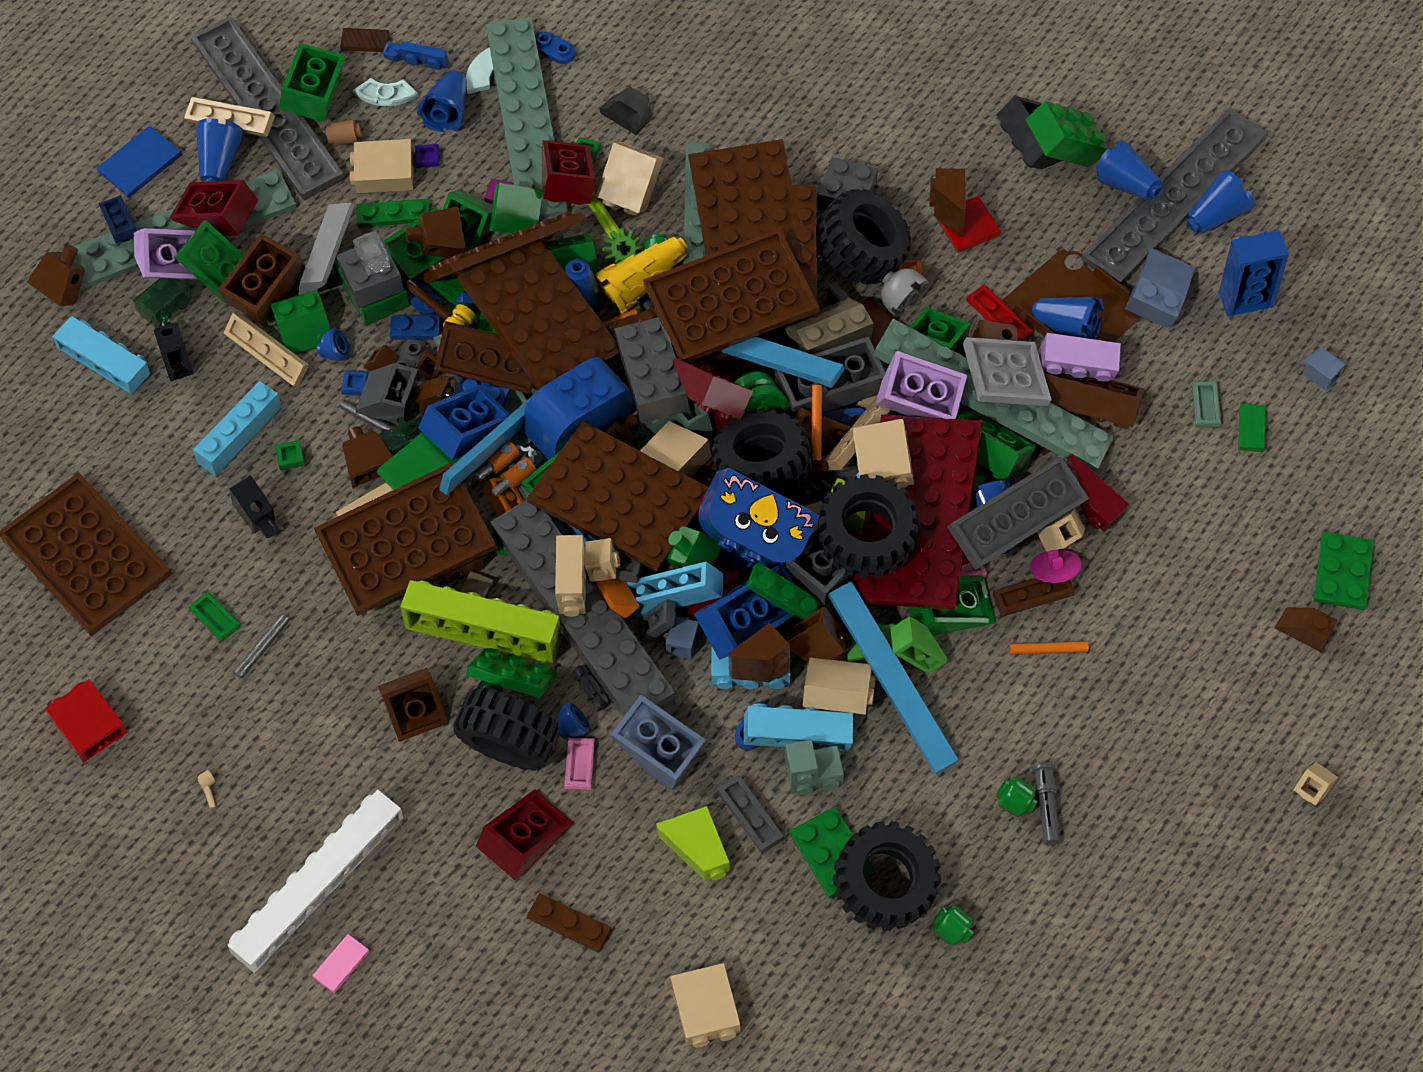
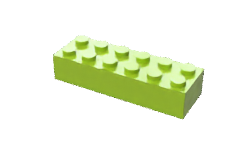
M410 580L400 606L405 628L408 630L486 649L494 648L503 653L552 665L562 640L560 618L551 611L543 610L541 612L523 604L516 606L498 598L491 600L473 592L466 594L447 586L443 588L433 586L426 581L416 582Z

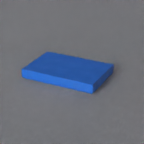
M149 125L99 165L97 171L130 198L182 156L179 149Z

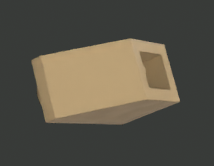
M1076 508L1037 531L1046 552L1063 549L1080 539L1084 534L1085 527Z

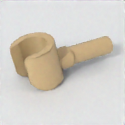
M206 770L198 776V782L206 795L209 808L211 809L216 807L209 786L216 783L210 771Z

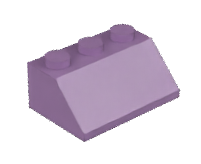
M143 228L135 232L134 256L143 278L198 279L174 258L195 230Z
M1047 333L1038 350L1042 369L1050 374L1065 373L1071 374L1076 378L1093 377L1098 381L1105 382L1114 380L1119 371L1121 343Z
M896 351L882 379L875 405L913 417L956 419L967 375Z

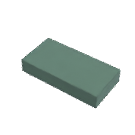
M1192 382L1195 428L1221 427L1217 382Z

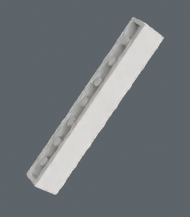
M379 790L373 795L366 796L360 805L361 807L354 814L351 813L344 819L342 827L325 839L324 845L317 853H311L306 859L305 865L298 872L295 871L288 877L286 885L269 897L267 904L261 911L257 910L249 918L248 924L231 936L227 945L231 954L253 973L271 957L403 819L401 808Z

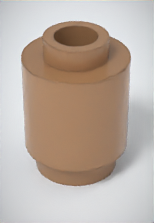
M354 119L332 122L331 125L326 126L329 144H335V146L358 142V137H362L360 123H356Z

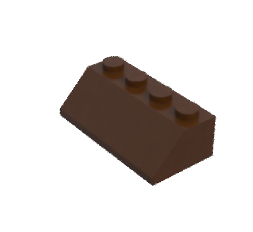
M1044 371L1051 396L1050 403L1075 416L1080 414L1090 416L1089 419L1092 421L1104 422L1106 420L1114 422V426L1127 429L1128 426H1134L1145 388L1114 380L1104 382L1098 381L1093 377L1076 378L1071 374H1050Z

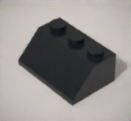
M1014 96L996 116L1001 122V128L1011 137L1012 145L1023 155L1024 163L1030 168L1042 170L1063 161L1045 156L1026 121L1042 103Z

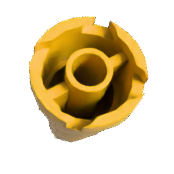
M674 236L660 244L652 245L635 256L632 255L617 264L613 263L597 272L595 277L607 298L616 303V310L621 315L639 303V299L647 293L643 280L673 269L675 265L687 256L685 251L688 250V247L681 237L676 239Z

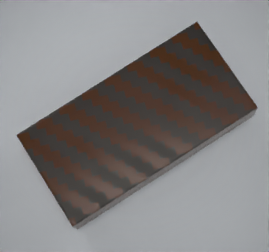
M343 28L340 48L345 51L383 52L386 43L389 41V30Z

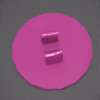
M1062 549L1042 552L1033 558L1030 564L1031 574L1036 579L1049 583L1070 580L1079 574L1082 568L1081 560L1075 553Z

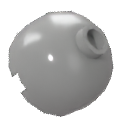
M904 268L895 273L890 271L882 281L884 283L881 290L882 302L895 317H899L903 314L901 311L903 307L909 304L914 305L922 297L927 289L924 284H929V281L913 269Z

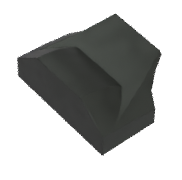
M631 86L621 93L613 95L599 108L601 114L634 135H637L651 121L648 113L649 98Z

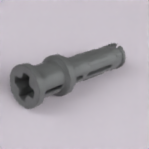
M1041 763L1032 767V773L1035 775L1036 781L1035 795L1039 798L1044 845L1061 843L1055 801L1058 787L1055 785L1053 774L1056 768L1051 763ZM1048 809L1050 812L1051 827H1049Z

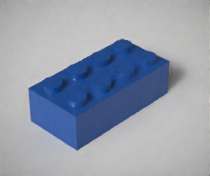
M1280 230L1264 231L1252 236H1239L1231 240L1218 292L1227 317L1274 307L1289 256Z
M783 563L769 567V569L794 584ZM748 580L694 614L719 660L728 657L729 652L770 623L776 628L793 616L747 588Z

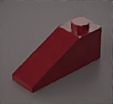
M1071 454L1066 464L1089 497L1088 500L1080 504L1082 511L1091 526L1105 532L1125 512L1129 504L1074 454Z

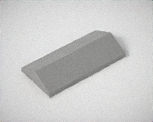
M340 203L328 205L301 278L298 295L317 290L326 284L355 206L354 204Z

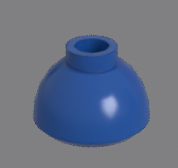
M331 328L324 333L321 342L317 344L319 356L322 358L327 357L333 361H343L348 358L349 344L341 330Z
M566 703L561 708L558 715L561 737L564 738L567 735L580 737L589 732V722L576 705Z

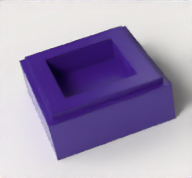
M439 144L415 145L416 168L440 166Z

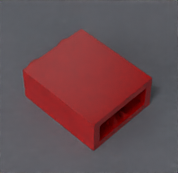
M90 679L76 684L70 692L54 699L45 708L51 721L83 763L127 734L122 721Z

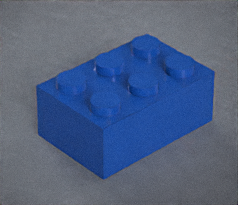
M477 385L427 406L418 428L451 460H454L469 452L511 414L480 385Z

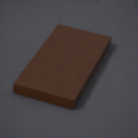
M445 321L434 370L531 394L532 381L496 333Z

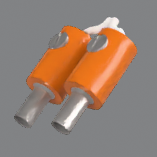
M510 441L506 442L485 461L487 465L479 470L475 476L481 481L492 471L498 474L520 456L518 449L529 451L528 456L530 459L523 457L501 475L503 481L491 489L496 497L508 487L514 490L523 480L536 471L532 455L534 450L530 446L525 448L521 445H514Z

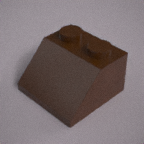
M936 168L935 178L930 180L929 207H934L935 218L960 237H963L966 210L965 169Z
M770 623L728 653L729 676L732 679L771 682L775 678L783 677L790 667L789 643Z
M427 668L378 686L399 742L448 724L433 678Z

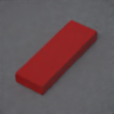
M985 284L966 297V301L987 321L1014 325L1017 328V338L1028 339L1033 335L1034 331Z

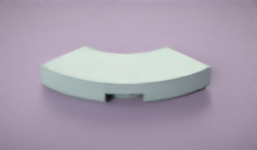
M490 47L481 52L468 68L466 74L468 94L490 89V80L494 74Z
M370 78L353 90V94L359 99L378 106L400 105L418 97V93L404 79L396 83L384 84Z

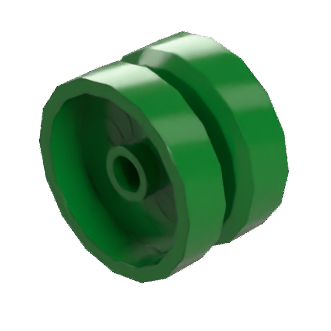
M749 373L735 381V383L753 391L744 414L748 412L753 414L757 410H764V412L773 410L779 412L780 415L782 413L789 414V402L786 396L778 388L772 377L766 373Z

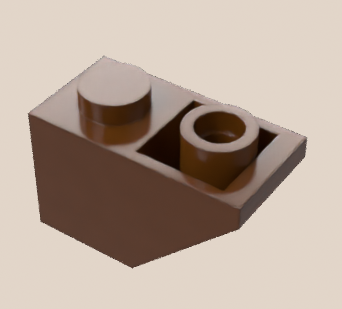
M442 376L424 382L415 401L418 413L424 415L427 406L453 396L454 388L451 386L450 377Z

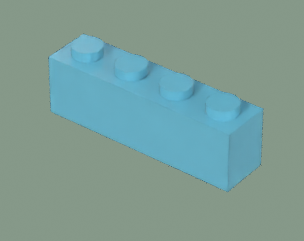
M71 316L52 336L59 350L131 395L151 374L148 362L143 356L139 354L134 355L122 343L116 344L111 341L107 334L102 331H95L85 320L81 319L79 321Z
M259 381L193 449L197 463L217 476L282 408L278 393Z
M708 562L639 578L638 583L626 582L639 604V607L631 614L634 617L643 616L665 599L675 601V608L721 598L723 595V573Z
M753 704L747 707L744 714V745L785 747V744L812 740L814 750L837 746L838 751H848L853 744V713L831 710L829 712L819 711L815 707H807L800 710L793 709L792 706L788 705L771 708L765 704Z

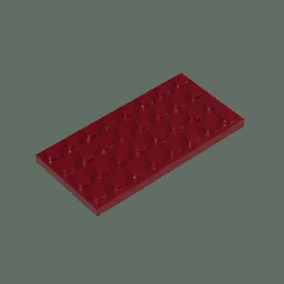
M881 415L880 423L903 419L905 424L914 484L908 485L904 489L909 493L908 499H913L916 505L915 511L918 512L919 517L918 532L911 555H908V560L903 566L897 565L896 571L891 574L885 571L883 577L875 578L874 574L868 575V579L860 578V574L855 573L854 587L866 604L956 610L964 552L947 526L970 512L983 426L982 421ZM865 512L861 541L876 542L891 534L892 527L887 519L875 512Z

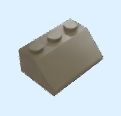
M847 298L820 309L817 313V318H802L783 327L796 350L813 355L868 336L871 339L874 323L863 304Z

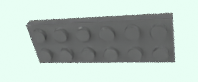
M1060 456L948 525L947 528L974 569L977 570L1088 500L1089 497Z

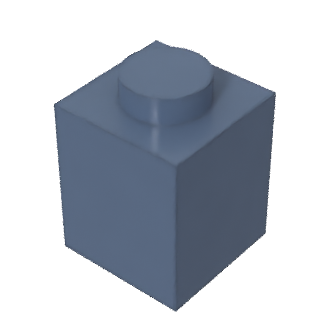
M1321 347L1315 354L1312 352L1305 359L1303 375L1327 391L1342 376L1345 363Z
M686 616L677 617L675 625L670 628L666 640V654L692 659L699 635V622Z

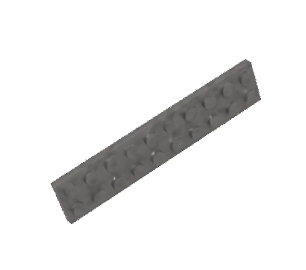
M231 16L190 36L194 46L237 106L269 111L275 115L268 137L259 135L258 137L303 200L344 179L343 172L303 116L279 109L281 85Z
M1229 107L1159 177L1162 180L1163 187L1159 197L1149 201L1139 197L1082 254L1081 260L1093 269L1097 266L1100 269H1104L1109 276L1122 285L1144 263L1150 248L1156 250L1187 219L1188 213L1216 177L1225 170L1233 172L1266 139L1267 132Z

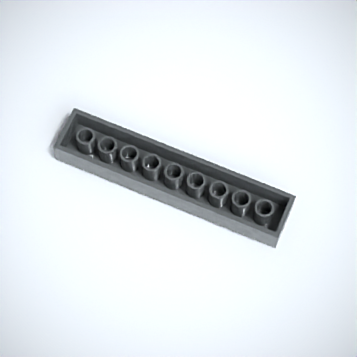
M525 500L490 521L492 532L497 541L504 548L546 610L559 616L561 631L622 717L626 715L640 695L663 710L676 704L675 691L621 616L610 609L596 582L590 581L587 570L585 614H579L574 617L559 614L555 595L556 536L562 534L546 512Z

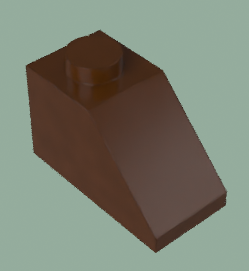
M1286 607L1275 629L1322 652L1334 631L1337 619L1316 608Z

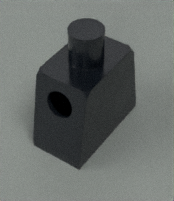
M168 321L162 322L158 328L154 329V334L170 382L194 375L178 324ZM178 350L182 365L187 368L173 373L172 371L175 368L169 352Z
M251 475L229 488L232 505L253 533L261 530L266 538H270L279 531L274 523V509ZM255 502L260 512L252 511L250 504Z

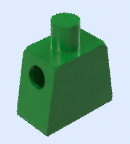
M682 526L679 531L672 532L668 538V542L673 547L666 559L673 569L702 562H708L713 566L721 547L718 546L719 541L710 536Z

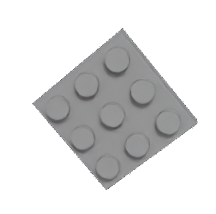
M966 337L963 346L979 402L1049 405L1051 396L1035 342Z

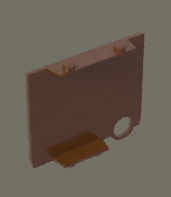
M1065 249L1053 255L1002 300L1022 321L1028 323L1044 337L1047 333L1062 334L1046 327L1032 315L1033 305L1040 298H1101L1103 311L1099 310L1098 318H1102V323L1096 340L1115 342L1141 318V316L1125 309L1130 297L1127 287L1119 284L1109 276L1107 271L1100 269L1098 266L1094 272L1086 267L1085 262H1083V266L1080 269L1071 270L1067 268L1064 264L1066 256L1076 254L1082 258V254L1077 251L1068 252Z

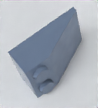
M1150 248L1125 309L1156 324L1170 328L1182 308L1195 268Z
M642 695L638 697L610 734V737L649 775L673 790L701 752L706 739Z

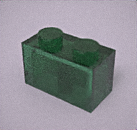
M159 278L135 297L133 303L136 311L154 328H157L162 322H169L172 315L179 309H185L190 304L192 296L189 287L180 279Z

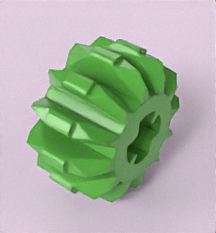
M624 228L619 229V237L615 231H611L610 235L613 240L609 238L604 239V242L610 245V247L602 248V252H610V255L604 258L605 261L613 258L612 264H617L619 261L621 262L632 255H637L635 251L643 250V246H635V243L639 242L641 238L636 237L632 240L631 237L634 234L632 230L625 236ZM620 242L623 243L624 247H628V251L624 252V256L621 251H617V247L621 245Z

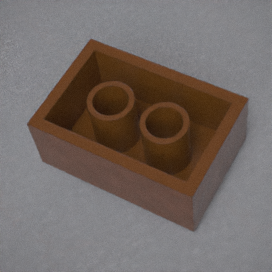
M261 233L218 290L225 303L264 325L273 313L270 304L283 300L306 267L299 254Z

